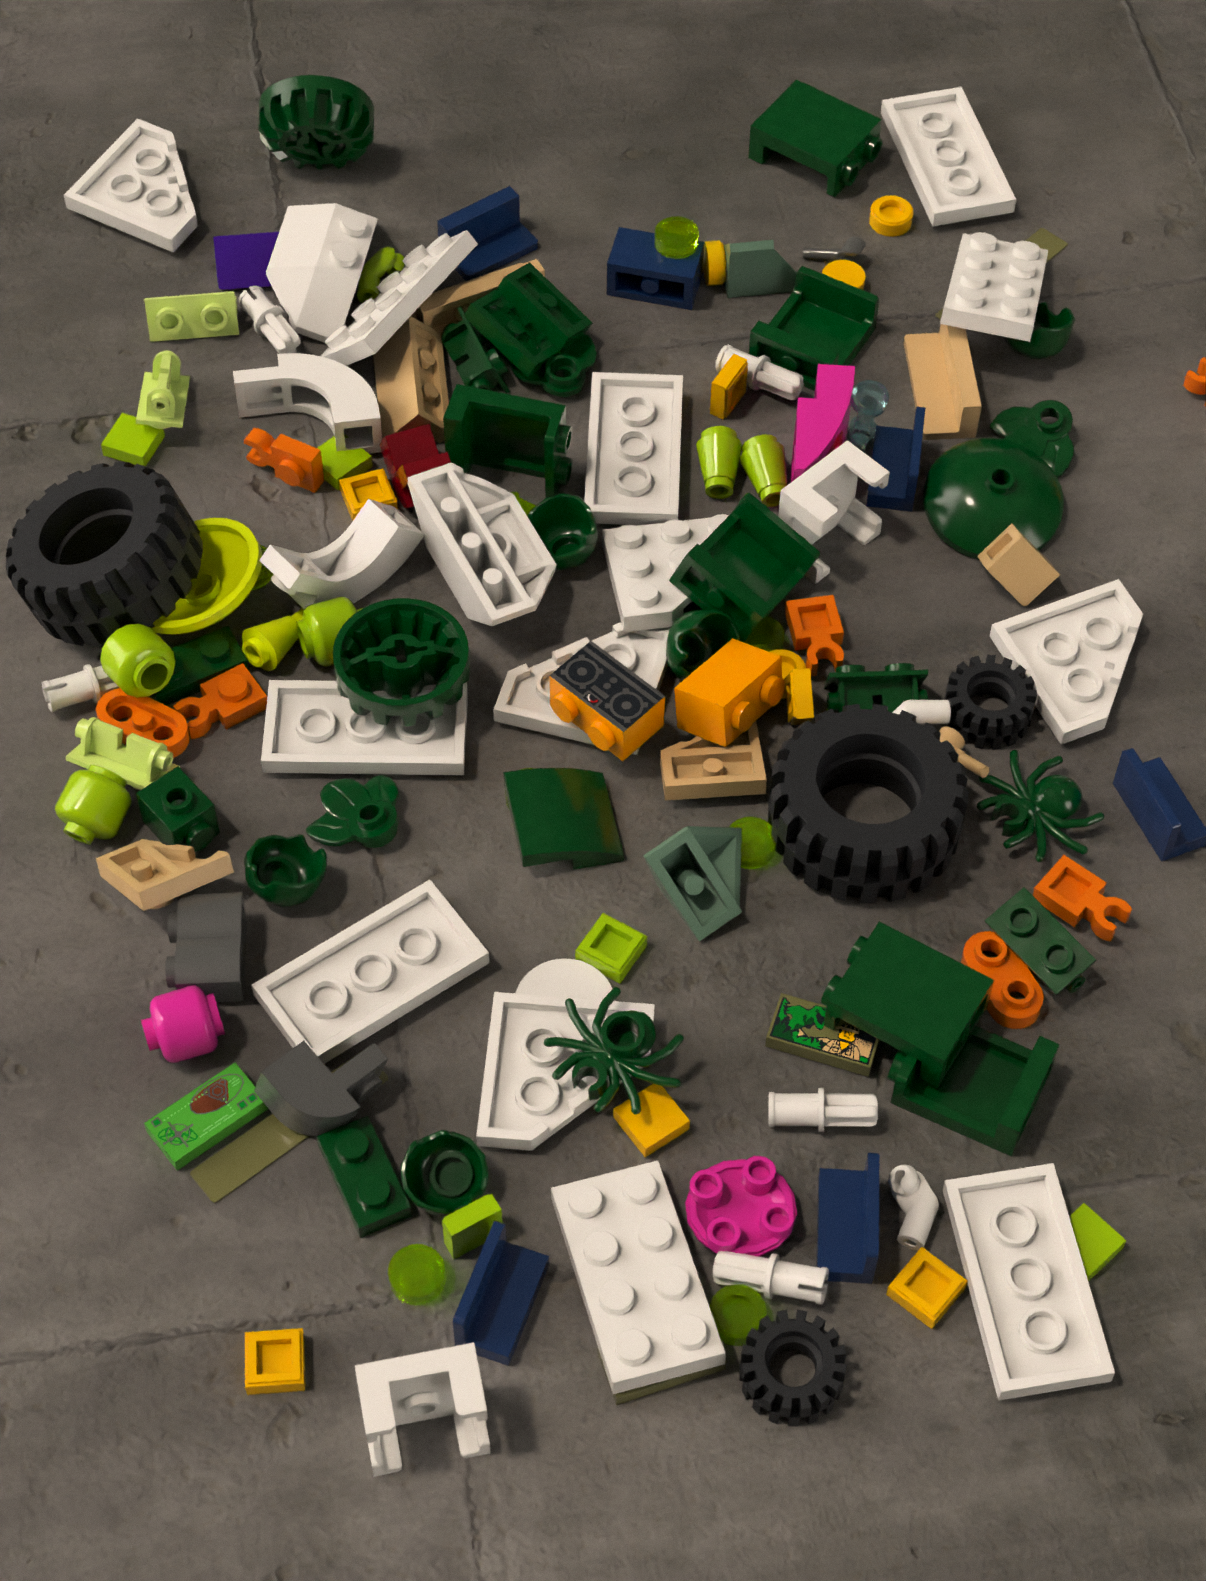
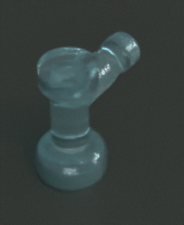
M865 380L858 383L853 389L851 401L852 408L857 415L852 418L849 424L850 442L864 453L868 442L875 436L876 422L874 418L880 416L886 410L889 401V393L886 387L873 380Z

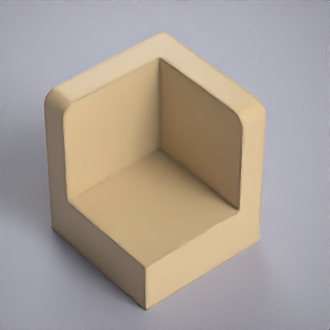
M1013 524L1009 525L977 556L987 571L1022 606L1029 605L1060 576L1050 561Z

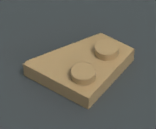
M756 721L746 732L740 734L727 747L696 736L690 741L679 742L660 750V768L665 801L766 794L767 779Z
M145 839L96 858L100 876L143 911L163 908L172 903L175 897L234 873L230 854L225 851L218 850L207 859L196 858L192 846L179 844L165 845L159 841Z

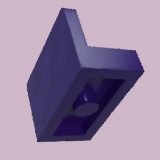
M279 232L213 236L219 289L271 286L266 271Z

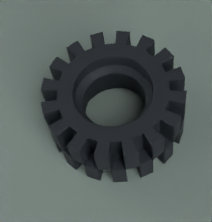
M987 655L985 663H981L979 656L971 657L969 666L963 661L957 665L956 673L952 671L949 676L944 699L949 700L951 706V717L948 727L956 731L961 730L960 734L963 736L965 744H967L970 738L976 739L975 748L983 749L986 741L991 742L992 750L1000 749L1003 739L1009 747L1016 743L1017 736L1022 739L1027 733L1028 726L1030 727L1037 698V690H1033L1035 682L1031 676L1024 678L1026 669L1021 665L1012 670V660L1005 657L1002 664L995 663L996 655ZM979 694L994 695L1004 700L1008 707L995 711L986 710L977 706L971 700V697Z
M787 1309L777 1311L776 1320L773 1322L768 1315L759 1320L758 1330L753 1327L747 1334L746 1345L743 1344L739 1369V1381H743V1395L746 1400L752 1397V1409L759 1415L764 1409L769 1411L768 1421L778 1424L780 1416L789 1418L788 1426L798 1427L800 1418L806 1417L808 1425L818 1421L819 1412L823 1411L827 1415L833 1409L835 1399L839 1400L847 1368V1364H845V1346H838L840 1335L834 1327L828 1332L824 1330L826 1320L817 1315L813 1323L806 1321L807 1311L797 1309L796 1319H788ZM786 1349L802 1351L813 1361L815 1375L808 1383L802 1386L791 1387L784 1385L771 1372L770 1362L777 1353Z

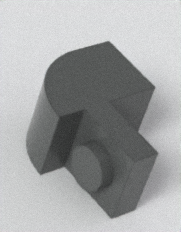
M302 1041L261 1071L254 1092L286 1127L304 1135L319 1136L355 1120L360 1109L358 1103L367 1099L381 1086L382 1080L379 1077L388 1058L375 1043H372L335 1072L331 1073L307 1043Z

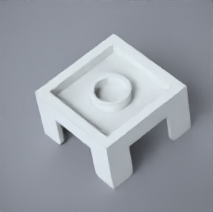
M847 440L781 490L778 517L804 537L811 545L836 526H839L862 545H866L880 535L882 519L855 498L858 476L873 487L879 486L883 489L888 485L890 472ZM818 558L805 576L816 584L830 573V567Z
M474 1342L355 1365L374 1477L399 1472L402 1469L396 1426L434 1418L454 1416L460 1454L463 1458L490 1454V1443L485 1421L488 1420L487 1408Z

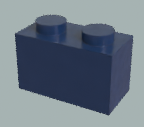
M619 227L607 261L606 295L692 310L703 275L705 242Z

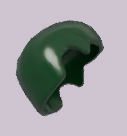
M1042 302L1037 307L1030 342L1008 337L1003 338L1012 350L1030 359L1049 358L1060 353L1068 342L1075 323V317L1071 309L1067 307L1056 315L1050 311L1047 302Z
M562 493L545 498L531 509L528 514L530 522L557 564V570H567L582 565L597 546L598 528L591 508L579 496Z
M698 610L687 612L673 622L667 637L666 657L669 667L677 678L681 680L687 678L732 638L740 641V634L733 618L722 610Z
M275 834L258 838L247 851L244 858L246 881L250 889L260 899L279 907L306 902L320 887L327 871V854L322 848L317 851L312 850L302 834L287 838Z
M440 1130L419 1140H414L409 1145L400 1166L404 1191L417 1207L432 1215L447 1216L483 1197L489 1181L487 1159L484 1152L471 1137L454 1131Z

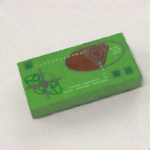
M235 1062L146 1121L144 1125L148 1135L178 1171L265 1112L268 1107L254 1092V1084Z

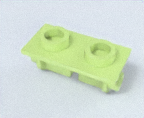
M234 291L144 298L150 342L239 335L238 307Z
M169 350L159 352L153 360V372H144L136 424L150 425L158 429L170 427L183 428L190 376L180 375L181 361L174 352Z
M91 717L89 720L82 718L75 728V736L81 739V743L66 755V761L87 769L90 765L106 768L124 778L128 785L137 790H142L178 766L172 763L173 753L167 751L165 744L157 743L131 733L126 738V745L122 744L123 729L105 723L96 717Z

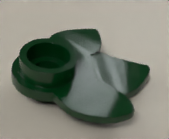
M583 334L564 352L550 358L543 368L528 378L510 360L509 364L514 375L526 383L542 385L544 390L552 395L568 397L577 394L583 389L586 381L585 373L596 363L597 353L592 339L587 334Z
M1044 400L1035 404L1032 408L1011 407L999 413L990 424V429L994 433L1005 437L1003 440L1018 443L1039 455L1051 467L1057 478L1063 475L1073 459L1074 446L1068 436L1072 429L1073 418L1069 408L1059 401ZM1044 417L1057 418V421L1053 424H1046L1041 419Z
M382 774L373 777L365 785L347 778L327 783L320 793L322 805L326 813L306 828L307 835L316 842L334 847L354 840L359 841L368 848H378L388 844L396 836L399 816L394 807L400 796L396 783L391 778Z

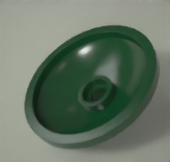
M997 438L972 439L949 448L932 465L923 490L925 513L934 531L950 547L979 560L977 556L1011 524L1038 550L1042 549L1055 535L1064 509L1063 491L1051 467L1030 449L1018 443ZM993 480L1001 481L1005 483V485H999L995 483Z

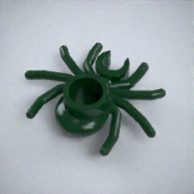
M1017 750L1010 752V768L1017 789L995 776L987 775L984 778L979 776L981 782L990 784L1007 794L984 799L977 803V809L982 811L995 806L991 821L997 820L1000 816H1009L1014 819L1004 822L1001 835L1011 837L1003 842V846L1006 849L1012 848L1031 837L1035 828L1037 835L1035 859L1037 862L1044 861L1047 852L1044 829L1068 848L1085 855L1088 852L1086 846L1072 840L1057 828H1083L1104 819V814L1098 812L1087 818L1066 820L1067 817L1079 810L1083 800L1082 791L1073 779L1064 775H1050L1035 784L1048 769L1063 762L1061 756H1056L1040 764L1028 776L1026 780L1027 787L1023 783L1019 753Z
M614 987L599 1004L592 1023L595 1035L589 1031L578 1014L574 1000L571 998L566 999L565 1006L568 1015L581 1036L588 1043L562 1037L546 1038L544 1040L546 1047L559 1046L584 1051L574 1053L561 1063L552 1073V1077L555 1080H559L574 1066L572 1070L573 1088L577 1087L580 1080L586 1076L597 1078V1082L588 1089L590 1101L599 1099L594 1105L596 1112L603 1111L619 1090V1078L630 1099L632 1113L637 1115L641 1112L640 1097L629 1074L659 1086L678 1088L681 1085L679 1079L661 1077L640 1070L636 1066L648 1067L671 1055L684 1041L682 1034H677L665 1048L646 1058H642L650 1051L656 1038L655 1025L647 1014L632 1010L620 1011L611 1014L604 1021L609 1006L621 994L620 988Z

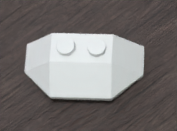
M337 203L288 206L266 275L280 304L289 315L290 325L296 333L325 343L332 333L344 326L377 223L376 217Z
M453 463L408 477V486L421 531L425 534L423 538L426 548L467 618L494 626L536 611L556 571L557 564L515 495L483 478L464 473L463 468Z

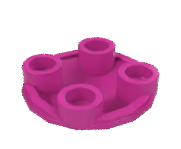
M753 1156L747 1160L722 1161L712 1167L697 1171L691 1177L689 1193L685 1202L687 1223L698 1241L713 1252L729 1251L761 1257L779 1248L792 1233L797 1216L795 1196L784 1177L776 1172L774 1163L767 1157Z

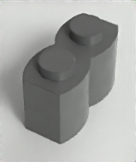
M243 892L186 894L178 897L177 911L168 913L169 942L176 943L175 956L166 957V983L168 988H176L178 990L196 985L203 990L205 995L213 993L216 1002L244 1001L247 919Z

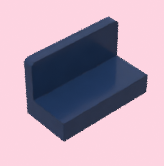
M510 186L437 221L438 238L445 233L451 238L468 230L478 243L455 268L465 281L486 275L538 248V239L520 222L519 195Z
M916 406L913 430L876 425L872 459L890 473L888 485L885 488L868 486L866 507L907 512L913 511L926 407Z
M1133 748L1122 751L1112 784L1161 862L1206 846V827L1161 757L1142 763Z
M879 1153L867 1154L864 1171L819 1168L816 1267H827L829 1269L828 1280L824 1281L872 1284L879 1256Z
M498 1221L493 1222L452 1323L455 1346L474 1342L476 1355L509 1366L548 1270L549 1256L507 1242L506 1224Z

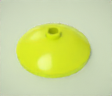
M206 518L194 521L200 531L199 536L203 541L202 559H200L201 567L197 579H191L192 589L185 599L180 598L175 603L176 609L167 618L161 616L153 622L155 626L151 629L155 633L185 634L202 630L221 621L243 603L253 589L262 567V563L259 561L262 557L260 544L248 527L238 521L227 518Z

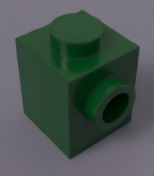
M179 766L136 793L143 822L165 845L179 844L192 846L194 851H199L205 848L215 836L220 834L214 804Z

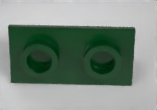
M461 306L457 309L463 320L457 324H449L443 329L442 343L454 364L458 366L456 369L464 385L491 391L492 387L500 384L506 393L510 392L502 374L508 371V368L495 348L488 349L486 344L490 341L464 317L465 311Z
M911 663L890 664L885 666V671L867 672L863 665L839 666L836 668V673L828 674L824 683V689H835V692L827 693V711L833 709L834 712L839 713L842 712L843 706L860 704V709H872L873 697H881V705L888 706L889 712H893L906 700H928L927 690H918V686H921L928 676V669L914 670V664Z
M1025 887L984 920L1055 995H1058L1065 988L1070 993L1078 990L1086 980L1082 973L1096 962V959Z

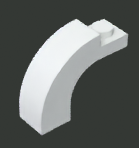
M285 353L277 354L279 366L233 371L239 418L285 412L305 413L321 419L330 427L335 436L337 451L363 448L368 453L382 452L379 445L382 441L381 419L376 396L367 381L346 365L316 355Z
M368 499L347 530L328 546L311 553H299L269 545L259 561L273 573L271 577L272 582L288 593L303 609L308 605L336 597H346L352 603H355L386 582L408 559L425 534L395 507Z

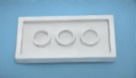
M962 87L882 100L881 115L932 227L1014 212L1016 198Z
M468 230L451 238L445 233L433 241L427 249L420 245L412 250L402 261L406 267L400 273L396 271L390 274L377 286L381 293L374 300L369 298L352 312L351 315L355 320L348 327L346 325L340 327L327 338L325 343L328 348L321 357L332 359L348 366L376 354L478 245Z
M977 232L972 235L963 233L940 324L1030 342L1049 250L1041 249L1037 244L1029 241L1011 243L997 240L988 233Z
M592 372L584 502L591 508L596 524L647 525L678 520L683 375Z
M269 680L261 755L263 773L464 775L468 703L467 682L463 684V696L456 704L449 706L444 703L442 716L431 720L425 712L417 714L416 725L405 726L402 716H391L388 725L375 723L372 711L366 716L358 715L351 709L349 699L340 695L336 681ZM436 685L425 686L415 697L432 692ZM385 691L373 692L382 698L397 699L389 696Z
M428 880L253 983L252 990L257 1001L292 1048L305 1041L325 1064L489 964V952L433 882Z
M658 1160L552 1187L551 1198L612 1393L617 1394L724 1365L725 1350Z
M1054 1163L945 1180L943 1194L965 1277L968 1281L967 1285L998 1401L1112 1382L1115 1375L1114 1367Z

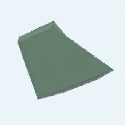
M774 240L723 245L726 258V281L724 286L727 298L794 291L796 271L774 249Z
M686 826L643 855L657 886L699 941L742 913L740 909L742 828Z

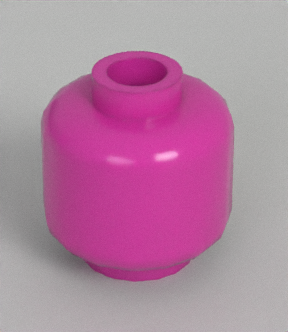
M196 985L154 997L149 1006L151 1017L141 1020L149 1050L161 1049L164 1058L170 1063L182 1062L213 1052L218 1044V1036L225 1035L214 994L205 995L203 990Z

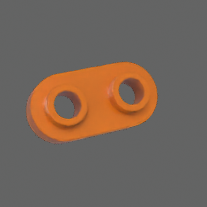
M117 688L105 693L97 703V718L123 729L122 744L126 745V738L131 733H134L157 743L165 744L167 751L172 752L173 758L182 754L189 744L190 737L185 717L180 712L150 697H133L127 695L121 688ZM122 718H130V719L127 720V721H123V722L118 721L119 719H122Z
M983 931L971 936L965 943L961 963L994 980L987 1010L992 1018L1000 1025L1010 1029H1022L1032 1025L1039 1017L1044 996L1042 988L1027 965L995 932ZM982 951H990L997 954L998 956L987 957L982 953ZM1009 992H1020L1025 998L1015 999L1009 995Z

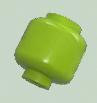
M336 597L305 607L302 620L296 621L297 634L305 657L307 659L314 658L322 666L333 665V646L336 636L344 623L361 609L356 610L351 600L346 597Z
M128 624L117 629L106 640L100 657L103 671L127 695L137 698L148 697L161 691L170 681L176 663L173 650L150 627L141 624Z
M90 765L88 770L73 772L55 805V812L58 818L66 824L63 832L69 837L88 845L92 844L94 838L102 840L113 838L117 834L132 803L130 793L125 789L127 781L118 774L97 765Z

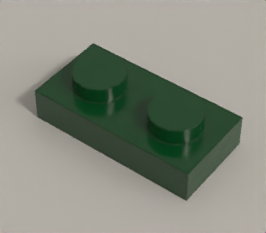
M229 626L171 648L176 661L174 673L168 684L161 691L152 694L154 700L164 705H169L201 692L200 684L242 663L249 671L248 660Z
M368 1115L317 1136L318 1147L360 1238L412 1216L411 1206Z

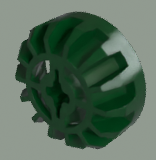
M301 75L286 78L269 86L260 97L258 110L260 140L279 161L285 162L293 159L294 165L298 169H302L305 163L317 165V169H322L324 164L332 163L335 167L341 169L348 160L356 162L373 143L374 105L370 97L362 89L342 79L322 75Z
M410 598L388 599L359 610L341 627L333 646V663L340 695L349 699L350 707L355 713L366 716L372 711L375 723L388 725L391 716H402L405 726L416 725V717L420 713L425 712L431 720L442 716L444 703L449 706L456 704L463 696V684L469 681L470 677L469 646L462 626L449 612L423 600ZM436 685L432 692L415 697L425 686ZM385 691L389 696L397 699L382 698L373 692Z

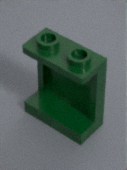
M796 79L750 126L748 158L762 165L776 151L826 175L828 178L826 194L836 197L845 186H851L854 183L859 171L867 162H873L879 155L883 140L880 138L882 119Z
M801 266L796 272L794 291L771 322L767 324L759 320L750 331L749 354L758 358L765 355L770 358L771 363L802 375L804 387L815 391L818 364L849 366L876 329L879 298L862 289Z
M456 384L443 417L445 452H448L451 463L463 468L464 473L469 474L472 464L545 478V498L557 495L560 484L568 485L573 460L570 457H566V454L570 448L573 430L572 426L566 425V405Z
M747 493L732 513L701 545L697 543L686 554L669 581L701 609L722 610L731 616L740 634V641L745 642L802 580L819 558L820 552L755 496Z
M879 921L868 938L861 935L855 942L847 959V964L850 966L844 976L834 975L828 983L821 999V1003L826 1005L824 1026L834 1030L842 1019L922 1061L919 1078L938 1088L987 1009L994 980Z
M975 1026L938 1088L919 1078L922 1061L899 1050L887 1076V1080L894 1082L890 1103L1012 1157L1050 1075L1060 1044L1039 1035L1033 1050Z

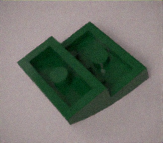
M530 262L504 276L496 290L471 303L464 314V317L527 378L543 368L550 358L564 352L589 330L593 324Z
M536 768L503 772L504 787L523 867L571 859L573 870L624 861L603 773L575 768Z

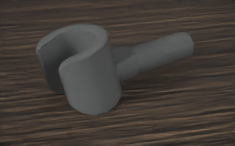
M851 237L846 241L842 249L804 248L803 258L831 261L849 260L861 266L867 257L864 254H860L866 246V242L859 237Z

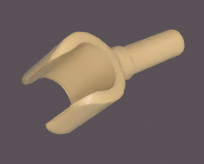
M942 727L939 730L941 733L939 741L941 743L946 740L949 741L959 754L957 762H960L966 769L982 778L988 775V766L967 755L962 750L965 746V740L958 731L951 727Z

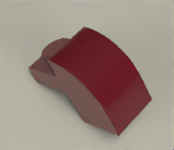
M430 424L387 435L379 444L389 477L404 508L414 506L408 486V477L451 463L448 452L439 454Z

